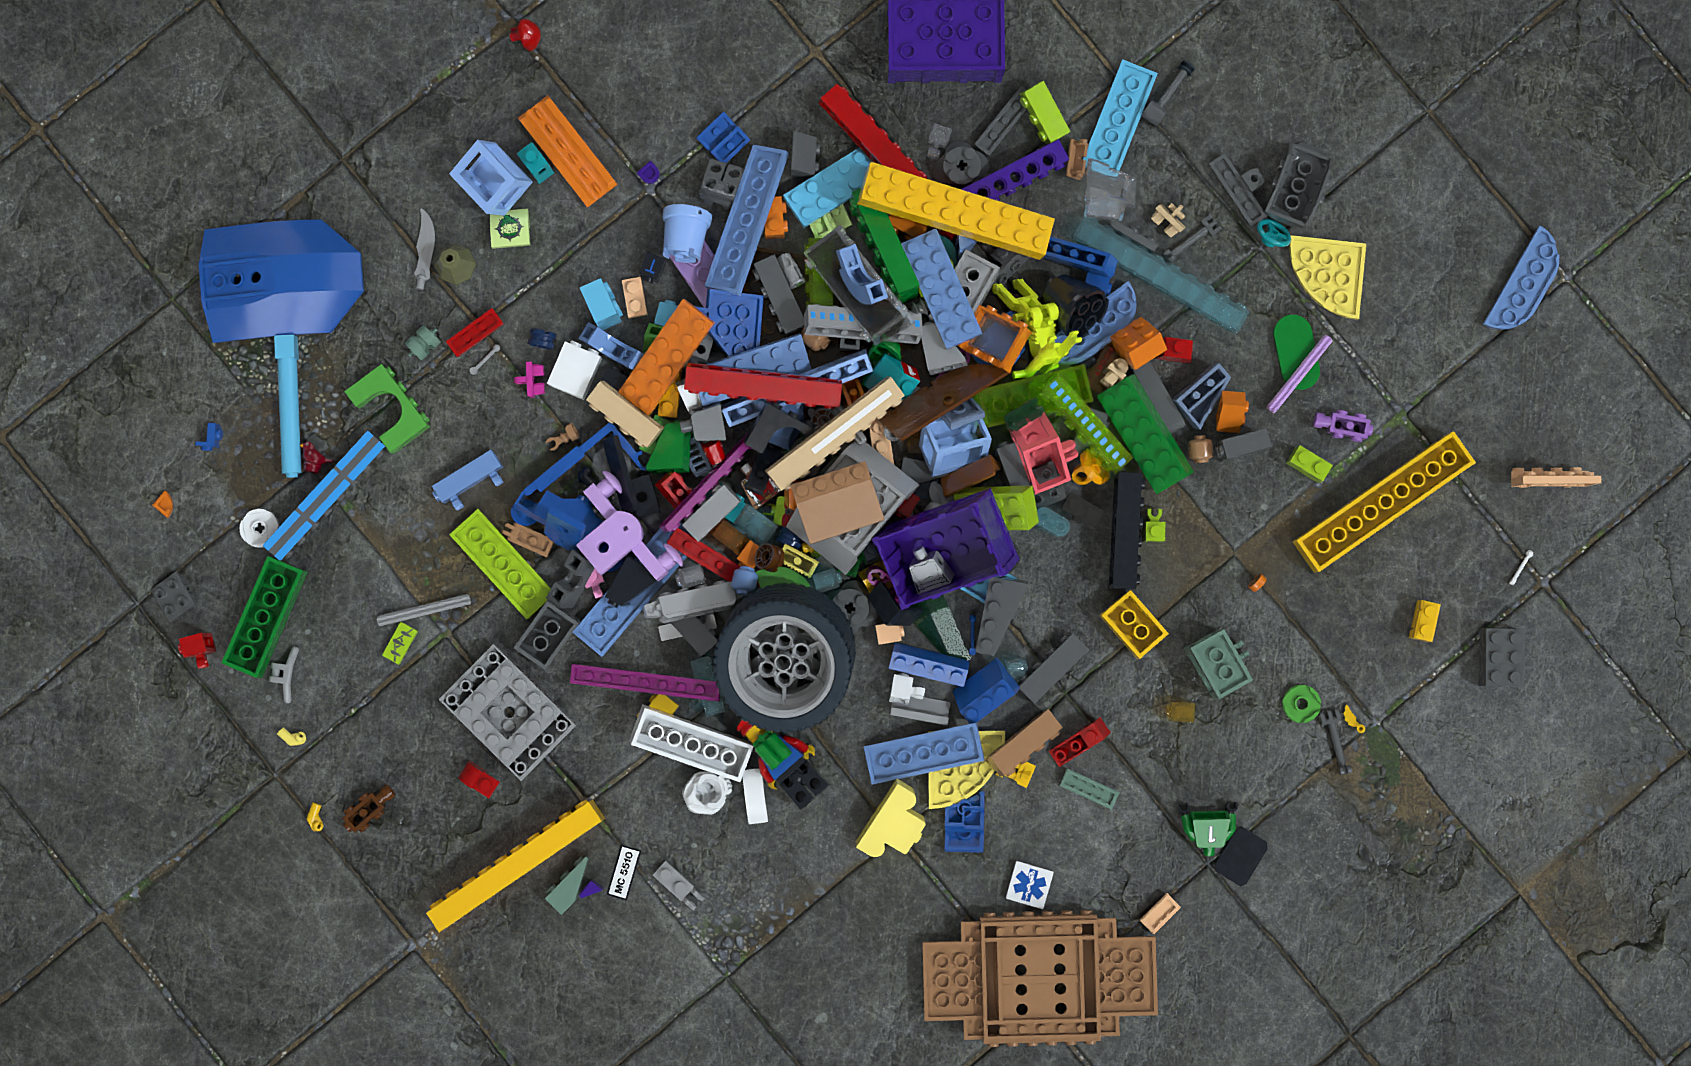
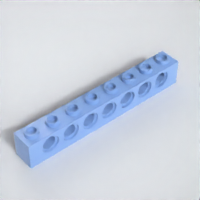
M863 349L799 375L842 380V383L872 372L873 368L866 349ZM743 396L722 404V411L729 427L757 417L765 405L766 399L748 400ZM777 400V403L782 406L788 405L785 401Z

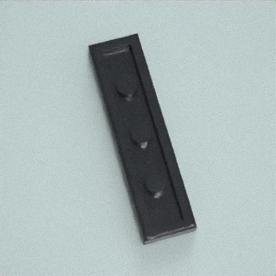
M612 436L603 440L602 443L611 474L617 478L622 487L621 494L616 490L621 510L631 513L638 510L639 507L619 436Z

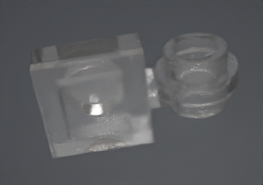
M934 123L928 143L934 145V148H929L927 158H930V161L933 162L939 159L941 150L938 147L946 149L952 129Z

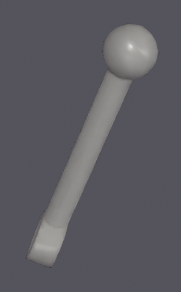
M495 344L493 349L475 367L470 368V373L476 375L478 369L495 352L500 350V346Z

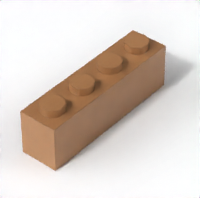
M1049 709L1043 710L987 756L986 759L999 776L1006 775L1008 777L1016 771L1015 767L1019 763L1024 764L1031 758L1029 756L1031 753L1045 747L1044 743L1048 739L1053 740L1060 734L1058 731L1063 727Z

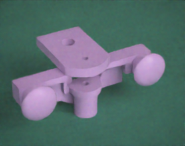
M602 471L605 478L597 485L593 483L583 491L606 519L576 545L600 575L608 571L631 550L657 581L669 573L668 571L677 563L682 567L683 561L680 554L669 544H663L666 551L658 558L652 554L642 542L644 532L639 520L630 513L617 511L607 499L616 490L621 494L622 487L613 474L608 471ZM603 542L609 545V549L605 553L599 551V545Z

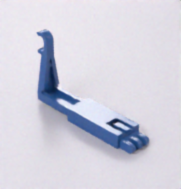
M609 422L580 447L577 445L528 485L523 492L528 496L536 489L540 492L543 491L582 459L587 450L611 431H613L612 436H619L622 448L641 470H646V466H642L638 461V456L642 455V451L636 452L618 429Z

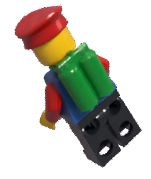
M741 720L736 730L744 738L747 737L755 747L756 753L760 756L758 759L760 774L768 786L777 790L774 786L775 781H777L800 810H803L815 799L811 792L818 796L831 785L807 760L809 759L808 753H812L815 756V748L812 745H807L799 738L789 735L782 737L773 731H765L763 728L759 729L755 725L748 724L749 722ZM803 783L810 789L811 792L807 790Z

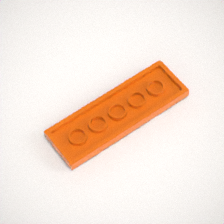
M682 299L618 393L646 415H651L715 322L687 300Z

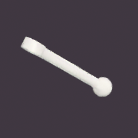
M1526 551V557L1509 581V584H1515L1528 559L1533 556V551Z

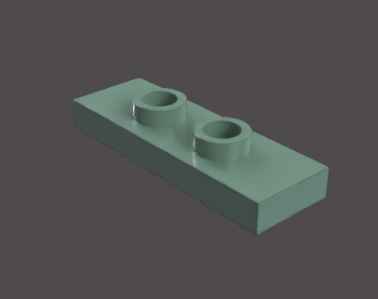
M1066 768L1059 783V786L1111 810L1120 793Z

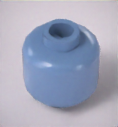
M740 566L739 569L734 571L731 587L736 590V594L747 596L748 593L755 591L758 575L754 572L755 569Z

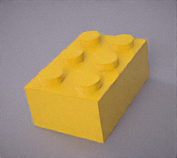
M1131 590L1125 592L1099 615L1136 659L1142 658L1169 634Z

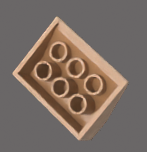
M865 461L790 485L810 545L885 520Z

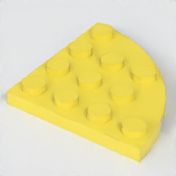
M1291 235V243L1289 244L1291 264L1299 283L1306 293L1326 310L1345 318L1358 320L1366 244Z
M979 731L985 761L928 773L929 809L956 804L963 799L969 798L984 786L995 771L986 757L1005 742V731Z

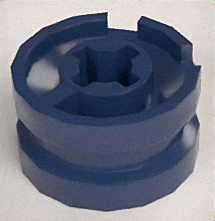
M530 329L529 334L531 337L528 339V345L549 350L554 349L553 340L556 339L557 334L540 329Z
M781 526L779 530L781 533L780 536H777L776 541L801 549L802 539L787 527Z

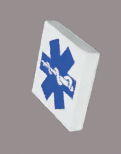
M1016 861L1006 899L1043 909L1054 872Z

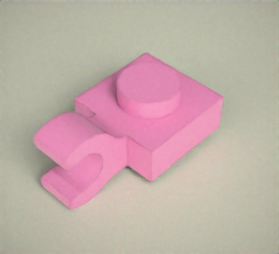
M594 568L585 585L587 589L592 587L594 596L597 599L602 598L604 595L600 584L605 582L603 575H600Z

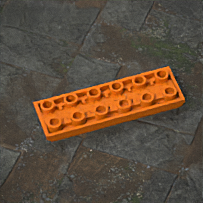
M548 95L518 118L587 208L617 186L609 172Z

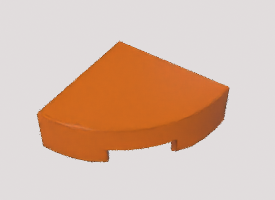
M164 491L152 506L169 518L173 511V500L170 494Z

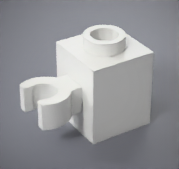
M894 674L889 702L908 705L910 697L923 699L925 688L912 687L913 678L907 674Z

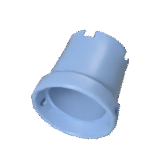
M672 204L663 208V221L665 222L663 256L669 259L670 255H673L675 261L683 263H695L696 258L700 261L706 232L711 226L712 214L705 209L692 205Z

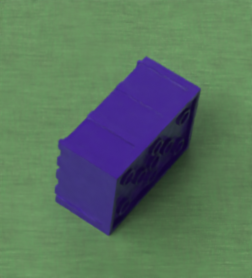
M888 0V84L922 81V83H929L930 81H960V83H967L968 81L1002 82L1005 71L1004 0Z
M991 488L889 523L872 538L896 591L901 610L930 598H939L942 594L965 586L968 588L975 586L977 582L998 575L999 577L1007 575L1019 561V556ZM923 545L927 553L935 550L938 551L954 573L951 583L918 594L909 569L912 559L915 558L913 549Z

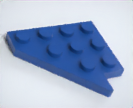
M707 289L706 308L696 307L715 322L708 334L726 357L760 346L763 295L741 293V296L723 290Z

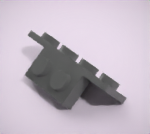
M998 247L991 254L992 259L1001 265L1000 273L993 284H1005L1031 257Z

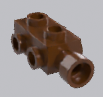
M385 784L380 788L378 794L375 792L369 794L367 792L358 799L360 803L356 807L351 805L344 811L345 816L342 818L345 821L343 826L349 832L353 831L354 833L360 831L362 833L370 826L369 822L373 818L375 820L379 819L385 813L383 811L387 807L385 802L387 800L390 801L396 796L393 789ZM372 802L376 803V809L371 808ZM357 815L362 817L361 822L356 820Z

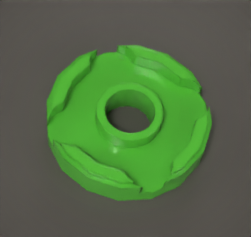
M1295 685L1289 688L1283 696L1282 709L1285 715L1292 721L1307 723L1314 720L1320 712L1321 699L1312 687ZM1300 698L1306 700L1307 705L1304 709L1297 707V701Z

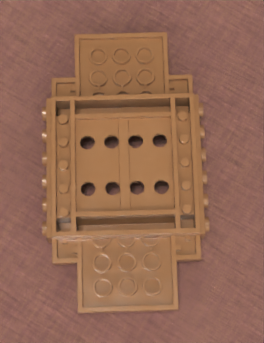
M1071 910L1061 911V914H1053V911H1042V914L1034 915L1033 911L1022 912V915H1015V912H1003V915L995 916L994 912H986L984 916H979V921H960L961 941L922 942L924 1021L963 1020L964 1040L983 1039V1043L987 1044L988 1047H998L1001 1043H1007V1046H1018V1043H1026L1027 1046H1037L1040 1042H1045V1045L1050 1046L1057 1045V1042H1065V1045H1076L1080 1041L1091 1045L1096 1044V1041H1101V1036H1120L1119 1016L1158 1015L1156 937H1117L1115 917L1097 918V915L1092 913V910H1080L1079 914H1073ZM1056 944L1064 946L1063 954L1057 955L1054 953L1053 948ZM1017 945L1025 946L1026 952L1024 955L1018 956L1015 954L1014 950ZM1058 963L1065 966L1064 973L1060 975L1054 972V967ZM1023 964L1026 967L1024 975H1017L1015 973L1017 965ZM1063 983L1066 986L1063 994L1055 992L1056 984ZM1024 984L1027 987L1024 995L1016 993L1017 985ZM1058 1003L1066 1005V1011L1062 1014L1055 1011V1006ZM1019 1004L1027 1006V1012L1023 1015L1016 1012V1007Z

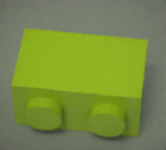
M1301 445L1295 447L1286 464L1317 483L1324 481L1333 466Z

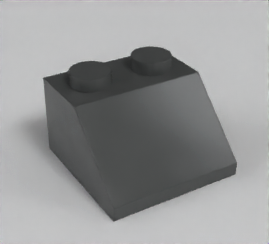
M800 132L793 133L791 164L793 178L810 179L815 173H819V162H816V155H820V143H817V137Z

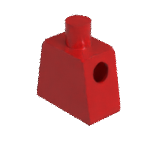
M1171 337L1163 338L1167 350L1155 357V359L1191 364L1193 353L1192 340Z

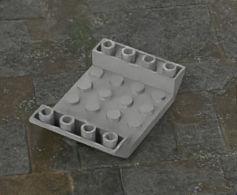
M855 442L849 445L825 474L865 461L885 520L811 545L798 508L795 509L786 526L845 575L858 561L857 557L901 503L905 499L908 500L920 486L866 442L863 445H858Z

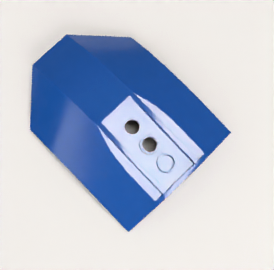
M323 220L253 223L205 229L199 260L201 303L213 343L274 337L275 335L332 333L364 292L361 253ZM255 272H259L261 275V279L257 283L252 281V275ZM239 274L241 281L236 285L234 277Z

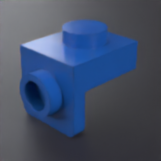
M208 423L207 442L195 441V445L201 447L203 451H212L213 448H219V441L223 437L221 425Z

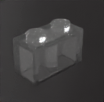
M701 564L679 569L678 575H675L679 587L682 586V589H690L707 584Z

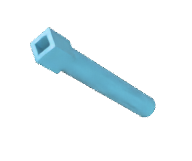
M275 335L282 474H286V478H295L301 473L297 360H299L298 337L295 335Z

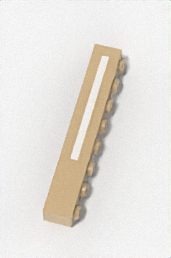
M887 376L767 468L765 472L779 490L782 491L784 489L786 491L790 489V485L795 484L793 481L799 477L802 479L810 473V468L814 465L816 467L821 465L828 454L833 455L841 449L840 445L845 441L846 443L852 441L858 431L868 429L872 425L871 421L875 418H882L887 413L886 410L891 406L894 408L902 402L901 398L905 395L892 377Z

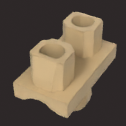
M1171 203L1168 206L1173 212L1171 213L1164 205L1159 204L1156 207L1157 211L1151 219L1159 225L1166 218L1170 225L1164 231L1172 237L1185 229V226L1175 217L1177 215L1181 220L1185 217L1181 212L1184 206L1180 205L1177 208Z
M1120 358L1113 361L1103 371L1105 376L1100 383L1109 389L1114 383L1117 384L1122 381L1126 376L1128 363Z

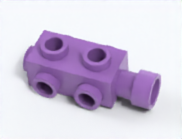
M1336 410V413H1331L1330 416H1325L1324 413L1316 412L1314 416L1313 427H1326L1327 433L1332 434L1331 437L1343 439V436L1351 437V441L1362 442V440L1371 436L1373 432V425L1370 424L1371 420L1366 419L1364 414H1355L1354 417L1347 415V411ZM1335 422L1340 423L1339 429L1335 427ZM1355 425L1359 427V432L1354 431Z

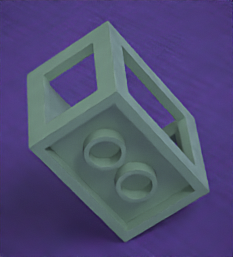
M1225 629L1215 630L1184 648L1212 699H1221L1253 681L1242 661L1243 658L1250 655L1249 652L1244 651L1239 655L1236 649L1244 644L1241 640L1233 644Z

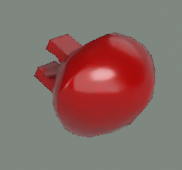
M521 19L517 27L510 28L511 33L509 36L511 41L521 40L523 48L528 51L536 49L541 40V31L536 23L529 19Z

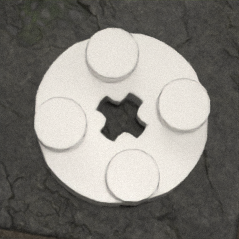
M251 510L240 523L241 537L251 546L263 548L262 545L280 527L279 521L273 513L267 510ZM258 523L265 527L261 534L259 531H255Z

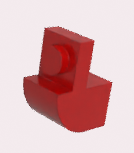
M471 760L467 762L458 776L461 782L487 798L492 796L500 783L499 780L486 773L485 769Z

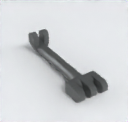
M1209 214L1200 221L1203 226L1201 229L1171 251L1168 249L1163 253L1164 260L1167 263L1172 262L1178 254L1202 236L1209 233L1212 237L1223 228L1218 226L1214 230L1212 227L1218 222L1214 220L1209 224L1208 221L1213 218V215Z
M1334 708V717L1331 710H1326V719L1324 712H1319L1321 725L1328 724L1339 766V774L1352 773L1351 766L1346 765L1335 723L1342 721L1339 709Z

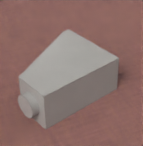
M935 322L923 324L921 339L930 375L968 366L965 357L956 346L948 350L946 349Z

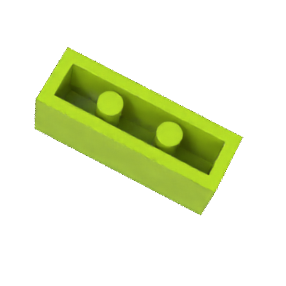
M1044 81L1038 82L1019 93L1021 97L1020 102L1030 113L1029 119L1038 128V136L1042 142L1046 144L1052 143L1070 132Z

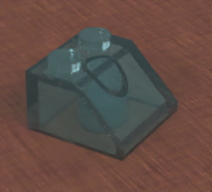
M746 503L734 521V524L737 525L735 529L743 535L748 533L752 536L751 541L759 547L763 543H768L779 529L775 523L748 503Z

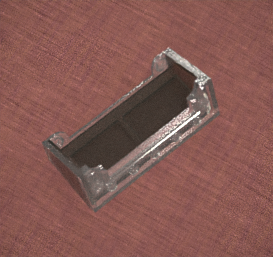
M840 224L803 252L806 257L804 262L810 270L814 268L861 327L864 331L861 333L868 343L872 341L876 346L907 329L915 322L910 311L905 305H902L901 301L897 299L884 281L883 284L888 298L876 303L863 304L850 293L839 272V269L842 268L836 250L852 245L854 242L846 235L847 232ZM858 250L861 262L868 275L875 280L881 279Z

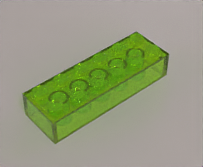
M1085 364L988 387L973 396V399L985 412L983 420L987 428L1025 419L1043 411L1049 413L1069 408L1073 402L1076 405L1093 402ZM1056 381L1058 385L1052 389L1050 385ZM1062 388L1064 392L1058 396L1056 392ZM1068 395L1071 399L1064 403L1062 400Z

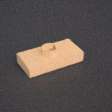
M1166 893L1140 921L1152 934H1155L1181 907Z

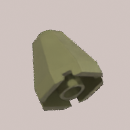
M452 244L439 251L434 265L441 280L457 286L472 278L477 264L470 249Z

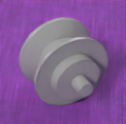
M920 298L918 304L912 302V310L909 312L926 314L928 316L929 308L925 300L922 301Z

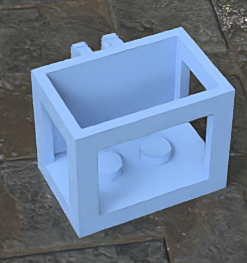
M477 140L449 173L486 214L505 216L533 183L496 142ZM478 152H480L481 156L476 160V162L471 166V168L469 170H464L468 166V164L473 160V158L478 154Z
M938 418L922 428L919 447L930 474L934 477L956 471L986 457L992 439L983 418L951 430L941 418ZM978 424L984 436L981 439H978L976 435Z

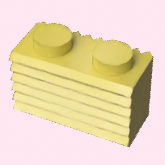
M785 544L782 548L785 556L783 564L805 575V577L808 576V579L811 578L819 562Z

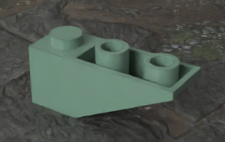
M588 855L585 858L581 856L573 864L575 868L571 872L567 870L560 877L562 881L558 886L553 884L546 891L548 896L545 899L561 915L578 898L590 858Z

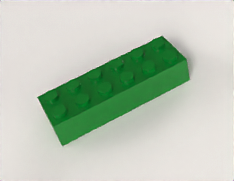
M861 188L852 191L851 199L849 200L850 213L852 217L856 216L858 221L856 223L857 228L866 238L864 240L866 248L871 250L874 255L872 260L875 267L879 266L880 278L883 284L886 283L889 288L887 290L891 301L894 300L896 305L918 297L920 284L887 213L857 204Z
M1135 374L1128 376L1097 396L1156 495L1194 473Z
M267 556L221 662L222 664L255 678H263L308 571L280 561L277 558Z

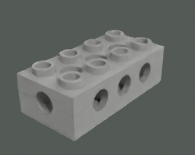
M965 250L954 270L963 290L970 293L967 299L973 313H975L978 306L982 305L1000 273V267ZM976 274L979 278L972 281L969 279V276ZM930 313L928 316L929 321L934 322V319Z

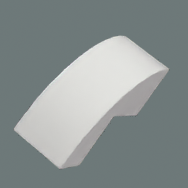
M759 768L745 770L743 785L749 824L768 822L764 782Z

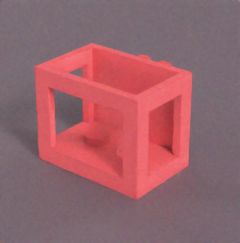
M1044 411L1008 425L1012 441L1016 444L1029 482L1033 485L1035 495L1071 480L1066 462L1078 457V452L1074 449L1076 446L1075 441L1067 440L1061 443L1059 436ZM1050 461L1054 462L1060 476L1039 484L1032 468Z

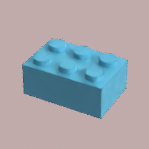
M600 278L580 287L593 319L600 329L605 330L622 322L620 318L623 316L622 311L607 282L603 283Z

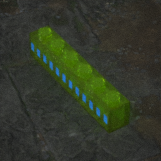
M1053 372L1037 387L1041 392L1039 394L1045 402L1049 401L1053 405L1052 410L1054 413L1066 420L1064 424L1071 431L1073 429L1078 434L1076 436L1082 444L1086 443L1090 447L1089 452L1096 459L1099 457L1102 461L1101 466L1107 472L1111 471L1117 474L1133 458L1059 373Z

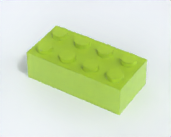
M1033 485L969 487L954 494V499L958 500L991 488L1008 530H1030L1039 523Z

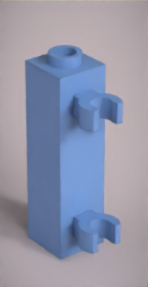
M489 450L434 484L432 487L435 491L432 493L438 502L447 503L451 501L454 508L459 511L464 505L458 495L489 476L495 486L504 483L497 471L504 467L495 452Z

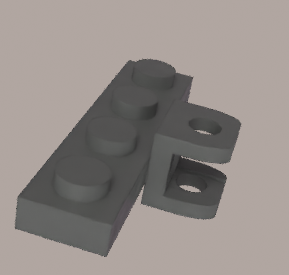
M1225 153L1208 164L1250 228L1267 217L1252 194L1264 182V178L1257 168L1251 169L1240 176ZM1255 177L1257 182H1252L1251 178Z

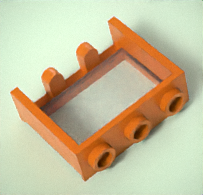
M979 305L974 315L982 335L957 346L1011 373L1012 366L1032 332L1027 329L1028 325L1020 320L1016 323L1006 313L1000 315L996 313L998 310L989 305L986 308Z

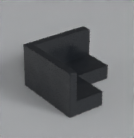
M879 582L867 596L886 626H911L924 612L922 608H906L901 610L884 582Z

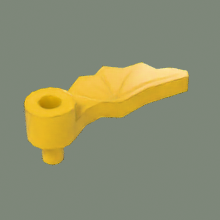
M1346 705L1345 712L1343 713L1345 721L1348 722V725L1357 727L1359 733H1364L1365 726L1356 721V716Z

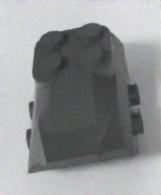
M1302 141L1299 144L1290 142L1285 158H1281L1277 169L1280 170L1278 177L1275 176L1271 183L1273 190L1265 213L1273 220L1288 226L1308 228L1318 205L1321 206L1325 199L1324 189L1328 188L1332 178L1329 176L1332 170L1333 158L1325 156L1322 149Z

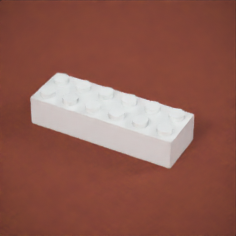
M643 704L629 739L630 744L738 782H741L754 747L749 741Z

